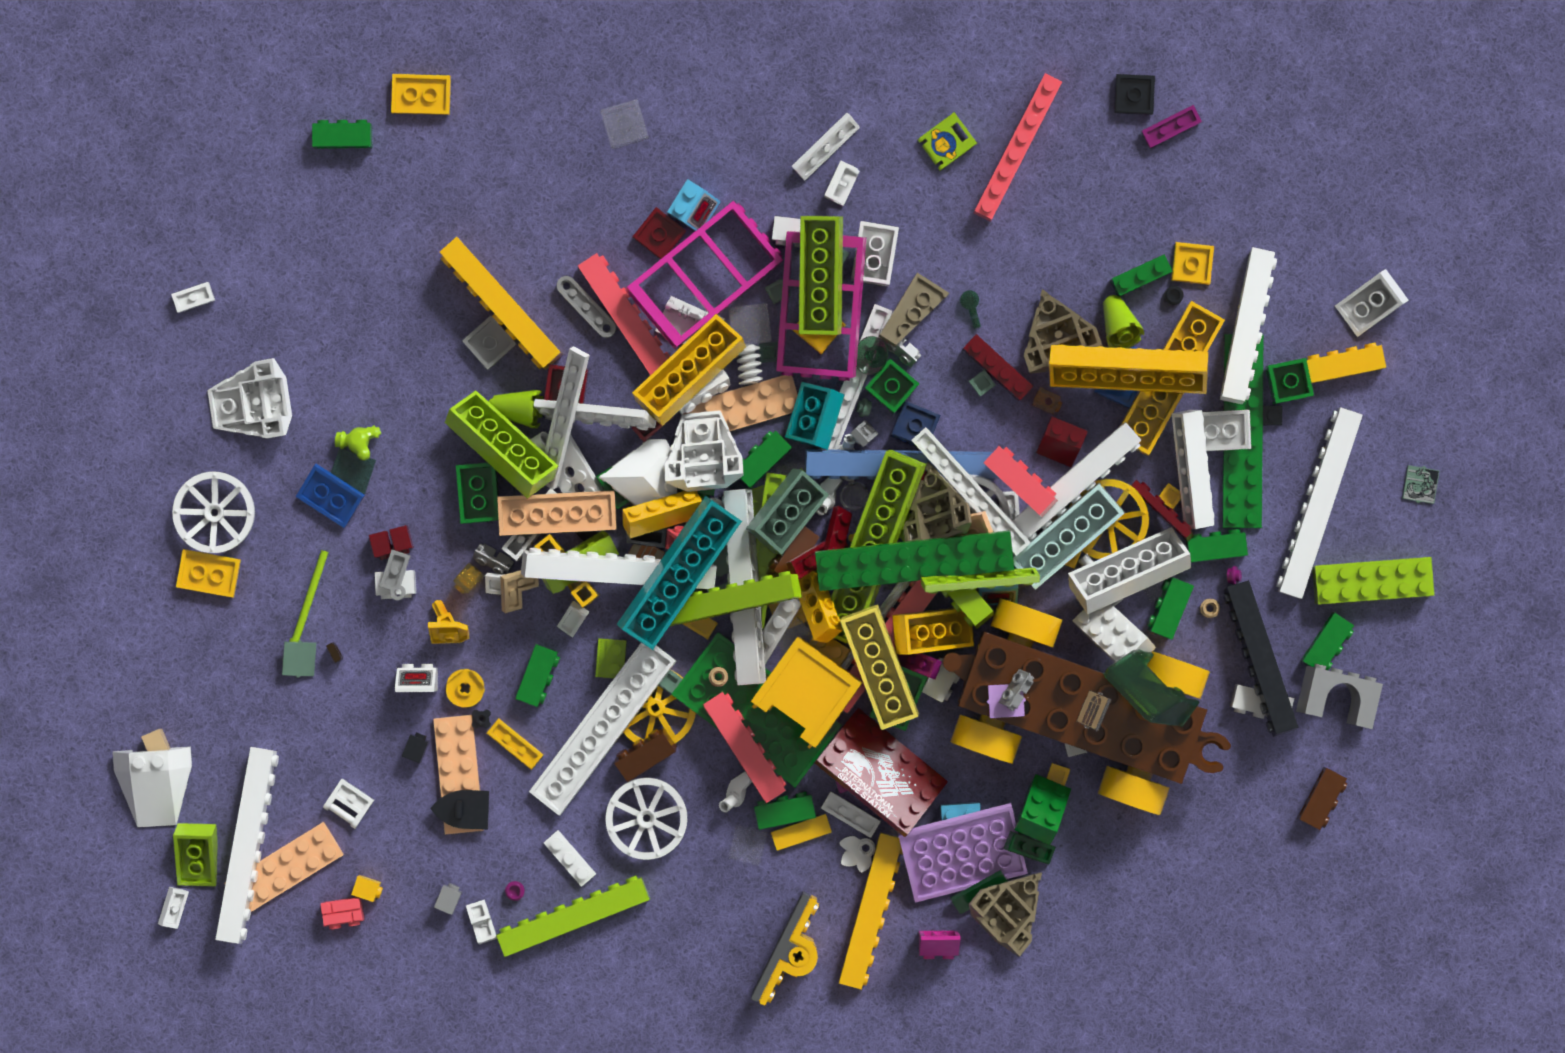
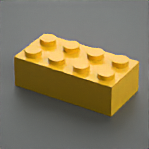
M955 608L892 615L896 654L909 655L974 646L973 628L963 619L966 615L962 611L957 612Z

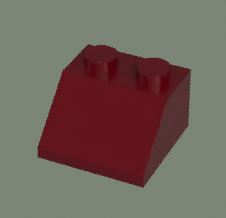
M1052 416L1049 419L1036 453L1072 468L1088 431Z

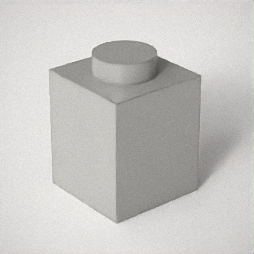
M451 883L448 886L443 885L434 908L452 915L462 894L459 891L460 887Z

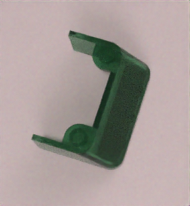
M1140 649L1132 650L1106 669L1104 672L1105 678L1149 722L1183 727L1200 703L1196 699L1186 698L1184 692L1178 687H1167L1147 666L1154 656L1152 652Z

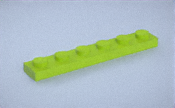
M1036 568L964 576L921 577V585L924 591L932 594L938 593V591L955 592L958 589L975 590L982 587L992 589L996 586L1013 587L1017 584L1032 585L1040 583V575Z

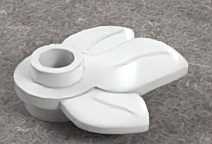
M855 836L842 839L839 844L846 851L842 856L841 864L844 866L857 865L861 873L869 869L872 863L871 856L875 852L874 842L868 838L860 840ZM864 844L869 845V850L866 852L862 850Z

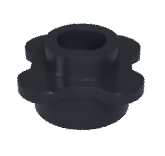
M487 709L484 711L474 710L472 712V727L475 729L479 727L488 729L491 726L489 722L491 712Z

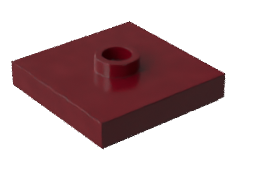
M655 207L632 238L661 260L671 252L686 233V230L659 208Z

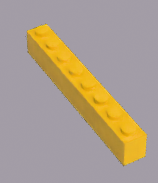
M882 832L879 834L839 978V984L857 989H862L863 985H867L869 974H866L868 966L872 967L874 956L871 953L873 948L878 946L880 937L876 935L878 929L882 930L885 918L881 917L883 910L887 911L890 900L887 899L888 892H892L894 888L893 874L898 873L900 862H897L899 854L903 855L899 837Z

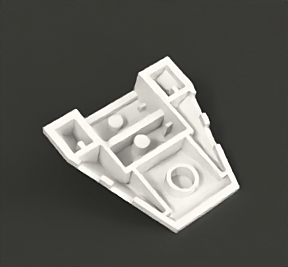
M274 358L255 361L249 367L240 370L234 376L207 390L214 429L263 438L286 435L292 418L287 379Z
M721 411L682 414L675 433L674 443L670 448L668 460L665 462L666 484L691 492L727 488L743 476V458Z
M176 747L169 750L133 752V750L113 751L114 772L137 827L177 825L192 768L191 747Z

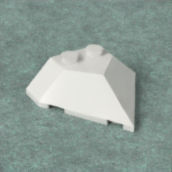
M666 439L646 440L640 447L631 451L613 465L610 470L598 477L603 482L606 481L610 484L612 489L634 506L677 493V487L665 482V462L668 460L671 448Z

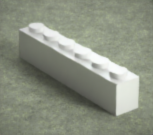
M1202 410L1171 413L1183 522L1185 521L1192 529L1213 526L1214 512L1212 508V493L1210 490Z

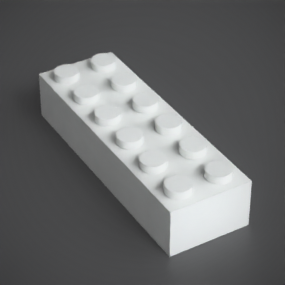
M1171 527L1068 573L1069 588L1086 613L1090 614L1190 569V553Z

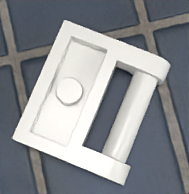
M341 779L323 808L327 811H332L350 823L352 828L356 829L374 802V799L344 779ZM335 799L357 812V816L353 817L335 805Z

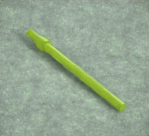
M323 550L320 552L293 637L290 638L289 642H298L300 640L329 552Z

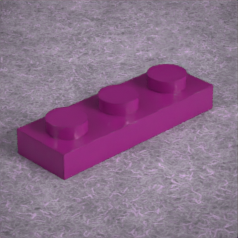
M1194 105L1142 130L1141 133L1151 149L1202 123V120Z
M922 653L898 654L897 656L902 667L936 680L942 661Z

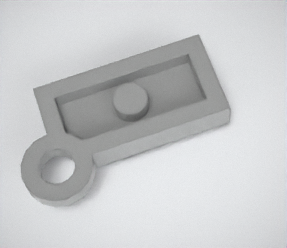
M391 550L379 586L390 590V596L394 600H402L405 597L406 591L401 584L411 556ZM396 589L401 590L400 596H395L394 591Z

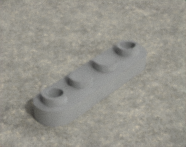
M561 277L557 282L559 293L600 336L604 338L612 337L616 332L614 321L572 277ZM564 283L570 284L568 290L563 288ZM604 325L610 326V330L608 332H605L603 330Z

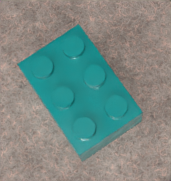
M802 382L785 438L828 450L845 394L833 389Z

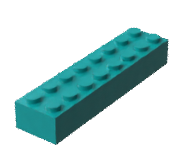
M705 496L622 615L617 625L623 631L653 650L742 521Z

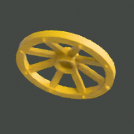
M1101 479L1094 481L1096 485L1100 483L1104 489L1105 486H1112L1124 490L1116 502L1120 507L1128 494H1130L1140 508L1139 511L1124 513L1107 528L1112 553L1118 551L1114 527L1134 540L1131 545L1144 540L1149 527V512L1140 493L1131 485L1120 480ZM1085 489L1080 495L1083 497L1089 491ZM1142 516L1139 535H1136L1118 522L1119 520ZM1103 532L1081 550L1096 559L1112 554L1093 549Z
M658 686L655 698L652 695L649 697L648 702L642 707L646 708V710L635 716L628 727L649 715L646 739L653 731L655 720L658 717L674 743H677L689 732L696 713L690 708L689 713L666 708L665 705L677 698L670 695L661 700L663 689ZM654 704L659 706V710L656 712L652 710V705ZM663 713L687 719L684 727L676 735L663 716ZM628 727L623 732L634 743L642 739L635 735Z

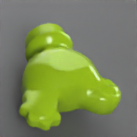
M373 425L367 428H354L349 434H346L344 431L337 432L335 447L344 449L347 446L360 460L366 461L370 458L369 441L372 438H379V435H381L380 428Z

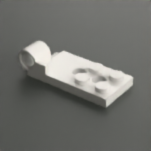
M541 432L530 440L544 452L549 434ZM570 434L558 482L561 492H580L578 490L579 483L584 486V492L604 491ZM568 467L573 468L574 476L568 473Z

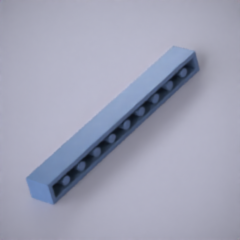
M805 449L804 472L812 479H820L821 476H828L829 479H840V476H848V479H859V476H867V479L875 480L885 452L888 450ZM893 450L925 464L927 462L931 463L942 475L922 451ZM948 451L968 474L979 475L991 481H994V478H999L984 464V461L993 452Z

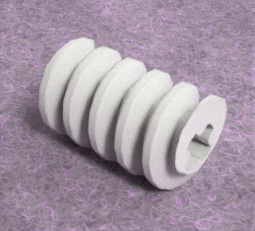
M748 344L745 345L746 348L738 355L742 358L738 359L737 363L743 364L738 367V371L743 372L738 375V378L744 380L739 385L756 384L763 380V377L757 376L762 370L756 368V366L761 365V362L756 361V358L761 357V354L755 353L760 347Z

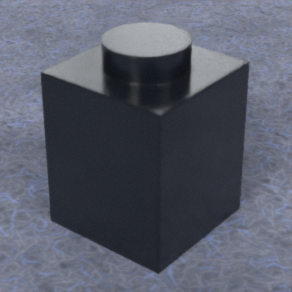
M418 732L415 735L410 734L402 757L421 763L430 742L426 740L427 736Z

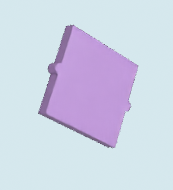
M1009 684L988 685L989 700H987V703L989 704L990 718L1025 716L1024 702L1026 699L1023 698L1018 709L1011 711L1007 706L999 703L1002 693Z

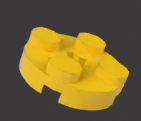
M470 669L457 670L447 680V697L454 705L459 707H472L482 699L485 692L482 677ZM462 683L470 685L469 693H462L460 691Z

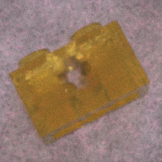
M468 563L453 580L456 583L454 587L462 594H471L485 578V575L473 564Z

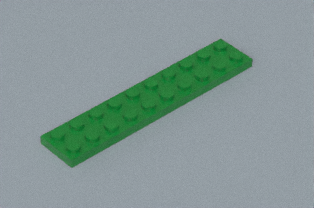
M1224 334V375L1233 334ZM1264 335L1261 337L1260 344H1256L1255 351H1258L1256 363L1253 362L1252 370L1255 371L1253 380L1249 381L1248 388L1251 389L1249 399L1245 400L1243 404L1223 401V411L1250 410L1251 449L1223 450L1222 528H1262Z
M1010 530L815 551L819 591L921 580V577L964 576L1014 570Z

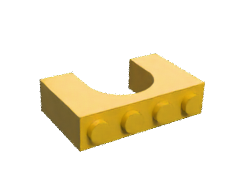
M551 534L534 546L541 549L542 552H548L549 549L560 550V553L566 552ZM578 581L567 585L571 590V594L582 608L587 607L600 596L588 581Z

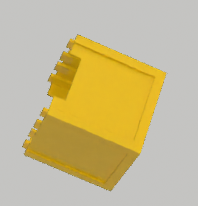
M797 637L751 700L754 703L752 707L754 709L759 707L767 712L775 706L805 728L800 737L809 743V749L812 746L816 748L863 682L804 639Z

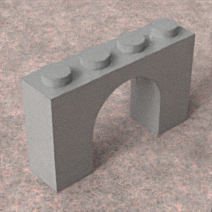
M1315 664L1314 667L1306 666L1296 709L1297 712L1322 717L1329 691L1335 685L1343 683L1351 694V705L1346 723L1373 729L1383 684L1376 682L1377 678L1365 676L1364 679L1359 678L1360 674L1352 672L1344 675L1342 674L1343 670L1331 668V671L1325 670L1326 666Z

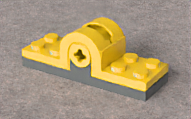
M805 891L802 892L751 994L752 1000L759 1001L764 1006L767 1002L771 1003L775 995L774 987L776 984L780 985L784 977L782 971L797 978V976H804L810 973L816 966L818 954L814 939L801 932L805 933L810 924L808 918L810 914L814 915L819 906L817 897L810 896ZM801 951V956L796 959L794 953Z

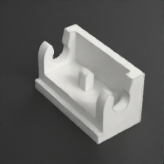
M840 161L824 197L844 206L860 171L856 167Z

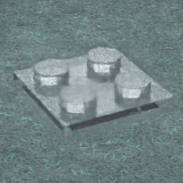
M767 303L729 308L731 328L743 338L745 345L772 342Z

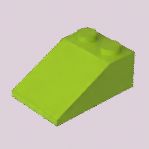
M178 823L173 834L177 885L216 886L218 848L216 824Z

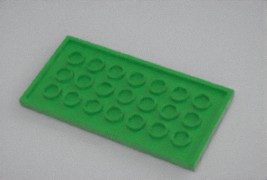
M717 633L671 695L718 729L703 707V704L721 692L724 695L728 693L734 702L731 706L735 711L739 710L744 717L742 723L745 727L749 726L755 735L752 737L756 744L760 743L764 748L765 753L763 755L765 759H770L776 767L773 771L779 776L781 775L784 780L796 788L842 725L835 721L816 748L812 746L809 749V743L800 737L805 730L803 726L775 706L767 712L759 707L754 709L752 707L754 703L751 700L763 684L737 685L735 680L736 662L733 659L735 645L720 633ZM716 667H721L728 673L726 684L720 687L712 685L709 681V673ZM765 668L767 680V678L772 672ZM720 673L715 674V679L720 681L722 675Z

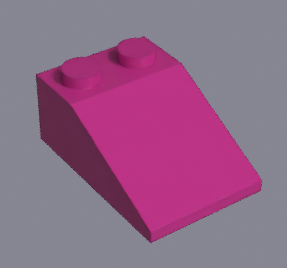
M919 931V955L923 956V959H935V956H943V959H954V956H959L960 934L958 931Z

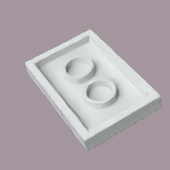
M1250 410L1202 412L1206 451L1251 449Z

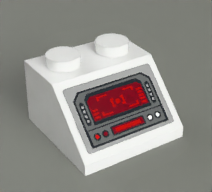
M402 664V668H397L395 692L438 691V668H433V664H421V668H414V664Z

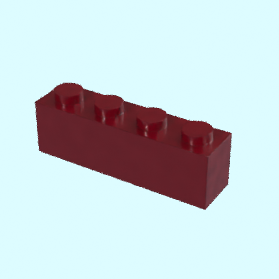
M977 334L962 349L1018 401L1033 387L1031 383Z

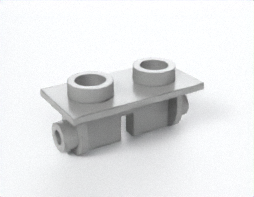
M905 338L895 347L884 340L882 341L888 351L896 354L900 361L910 368L921 357L920 351L911 343L906 347L903 346L906 342Z
M480 543L473 555L476 562L480 565L491 567L497 574H508L509 569H511L514 563L511 560L512 558L499 552L497 557H494L496 550L485 543L484 545Z
M1018 669L1017 673L1012 677L1009 686L1002 693L999 703L1007 706L1011 711L1018 709L1024 698L1019 693L1021 691L1025 694L1034 683V677L1030 673Z

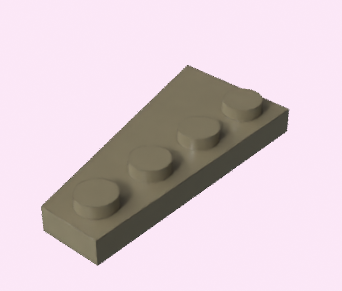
M916 273L878 337L895 347L949 292Z

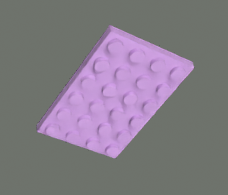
M1011 803L912 828L906 837L898 832L915 903L965 890L999 870L1003 872L1007 879L1028 874L1024 856L1003 849L1010 831L1018 833L1014 830L1016 821Z

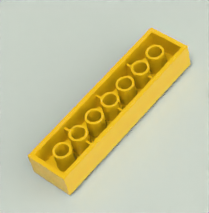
M455 237L440 251L442 254L440 259L449 269L451 267L455 269L453 274L462 283L466 281L469 284L466 288L474 297L479 296L481 298L479 303L488 312L492 310L495 313L492 317L500 326L504 324L507 327L505 331L513 340L517 338L521 342L518 346L526 355L530 353L533 356L531 360L539 369L543 367L547 370L549 364L552 365L563 355L458 237Z
M1190 301L1162 350L1207 352L1225 319ZM1138 392L1120 424L1121 426L1126 422L1141 439L1139 442L1141 446L1136 449L1137 451L1146 456L1150 455L1169 421L1171 413L1174 412L1184 393Z
M1051 345L1049 361L1050 387L1206 394L1208 352Z

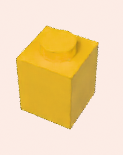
M358 875L351 895L374 902L376 898L380 899L383 888L380 887L381 882Z

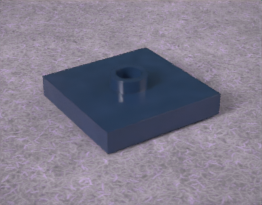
M905 401L891 437L917 447L912 439L925 427L934 434L941 415Z

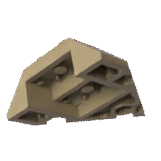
M1042 289L1039 306L1036 309L1029 334V342L1024 352V358L1030 374L1050 372L1051 345L1103 346L1095 326Z
M927 462L925 467L927 474L924 480L920 481L910 508L912 513L909 521H906L903 527L905 542L961 536L967 534L972 524L969 504L931 463Z
M1042 872L981 889L969 903L971 916L997 943L1019 957L1032 941L1031 928L1032 922L1035 921L1039 895L1037 889Z

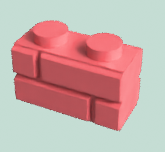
M359 897L321 903L324 927L329 926V929L341 928V924L348 923L349 926L360 925V921L364 920L362 900Z

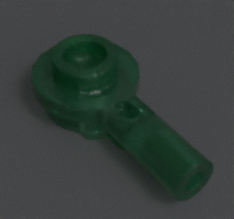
M965 291L960 297V303L965 309L969 310L973 328H979L981 324L976 310L979 296L975 291Z

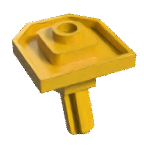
M436 600L432 604V608L437 616V622H428L431 644L462 643L468 640V625L455 622L451 613L447 612L443 602Z

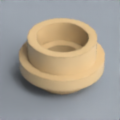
M1206 599L1201 603L1200 611L1203 616L1213 618L1218 615L1220 606L1216 600ZM1208 605L1213 606L1212 612L1206 610Z
M721 667L713 668L709 673L710 683L717 687L726 684L728 680L727 671ZM720 673L722 675V679L720 681H717L715 679V674Z

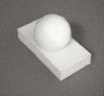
M573 601L557 627L573 638L589 611Z

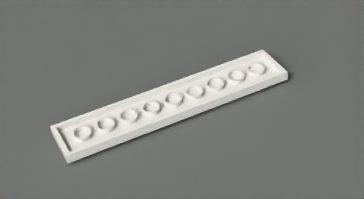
M640 643L529 792L560 816L676 663V660L657 645L652 650L643 643Z

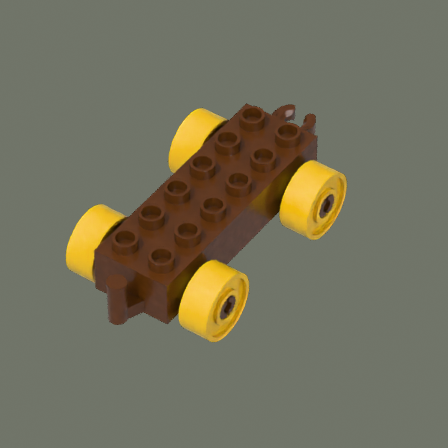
M1000 598L991 623L992 627L1008 632L1007 639L982 631L974 654L958 655L957 653H948L942 659L944 668L949 672H954L964 681L956 705L981 714L979 720L960 714L950 741L951 743L1013 764L1022 736L1005 730V723L1126 764L1128 765L1126 772L1110 766L1106 767L1098 794L1156 815H1161L1170 788L1151 781L1153 774L1182 784L1189 763L1206 773L1221 772L1224 768L1223 764L1217 761L1210 762L1205 760L1202 750L1204 746L1210 743L1217 745L1222 750H1229L1231 748L1229 741L1221 734L1201 731L1207 709L1179 700L1181 693L1201 699L1210 671L1152 651L1143 660L1138 678L1157 684L1155 691L1035 650L1032 648L1034 642L1054 647L1063 620ZM1018 669L1030 673L1034 677V683L1026 694L1023 693V697L1026 699L1024 702L1025 716L990 718L989 704L987 703V700H989L988 685L1010 684L1012 677L1017 673ZM1089 691L1108 698L1096 729L1089 726H1092L1100 707L1099 705L1096 706V704H1101V698H1098L1097 703V697L1093 696L1091 701L1096 703H1089L1082 723L1077 721Z

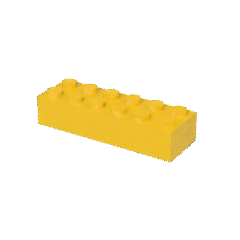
M715 314L632 392L635 401L663 426L746 348L743 338Z

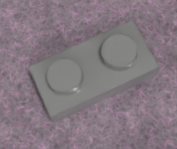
M864 420L850 434L858 445L864 447L879 433Z

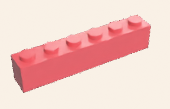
M721 692L704 703L703 707L764 802L768 803L786 791L784 788L786 783L781 775L777 777L773 770L776 767L772 761L765 759L763 755L765 753L764 748L760 743L756 744L752 737L755 735L749 726L745 727L742 723L744 717L740 711H735L731 706L734 702L729 694L724 695Z

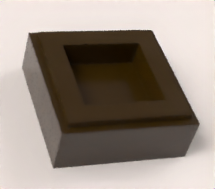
M332 642L326 645L335 663L343 660V656L336 643Z

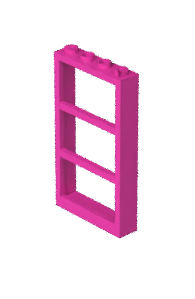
M732 201L626 287L625 291L674 350L693 336L715 314H720L783 261L781 252L769 244L770 240L767 235L761 234L758 231L756 222L752 218L748 219L744 214V208L739 203L736 204ZM730 211L733 212L773 260L748 282L705 232ZM699 236L741 285L737 291L716 308L711 306L672 259ZM666 263L708 312L705 317L683 335L679 334L639 286Z
M787 231L776 371L782 372V375L793 376V373H801L800 377L812 378V374L820 375V379H831V376H837L841 381H850V378L856 377L867 237L843 235V247L857 248L854 285L842 284L843 291H853L851 328L842 327L841 334L850 335L847 371L784 366L786 329L799 330V324L787 323L790 286L800 287V280H790L793 243H800V232Z

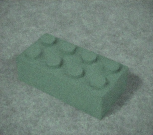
M793 468L746 529L772 553L782 555L829 494L803 470Z

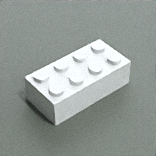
M1112 604L1090 614L1083 610L1072 620L1095 645L1128 675L1156 648L1149 638Z

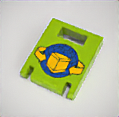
M955 112L917 139L919 143L925 139L927 140L922 147L935 165L940 161L943 162L938 167L940 171L978 144ZM957 123L968 136L963 142L951 128Z

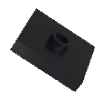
M1116 74L1114 113L1153 115L1155 76Z

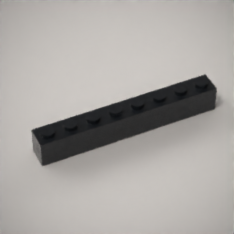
M1250 581L1228 586L1224 590L1223 598L1225 603L1229 604L1231 610L1229 611V616L1232 623L1235 622L1237 628L1235 634L1238 641L1241 640L1243 646L1241 652L1243 658L1248 661V673L1254 679V691L1260 697L1261 712L1263 715H1266L1268 720L1266 722L1267 730L1269 733H1272L1273 737L1295 731L1299 727Z

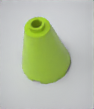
M1108 296L1103 302L1106 342L1110 348L1133 347L1141 341V335L1143 334L1144 336L1143 327L1120 296Z
M531 390L494 395L489 400V403L508 420L530 428L537 429L540 426V423H537L538 418H542L543 415L534 407L535 399L544 400V397L540 396L542 391Z

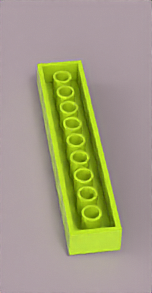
M893 450L885 452L850 548L898 542L927 464ZM881 585L835 589L831 599L839 619L872 607ZM844 630L834 637L849 644Z

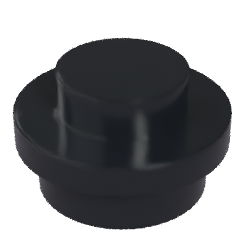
M1170 286L1164 292V298L1168 304L1177 305L1183 300V291L1178 286Z

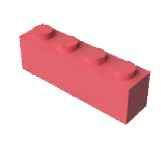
M998 446L984 461V464L1034 511L1043 517L1058 501L1054 497L1057 493L1049 486L1045 489L1040 484L1043 480L1035 473L1031 476L1026 471L1029 467L1021 460L1016 462L1012 458L1015 454L1007 447L1002 449Z

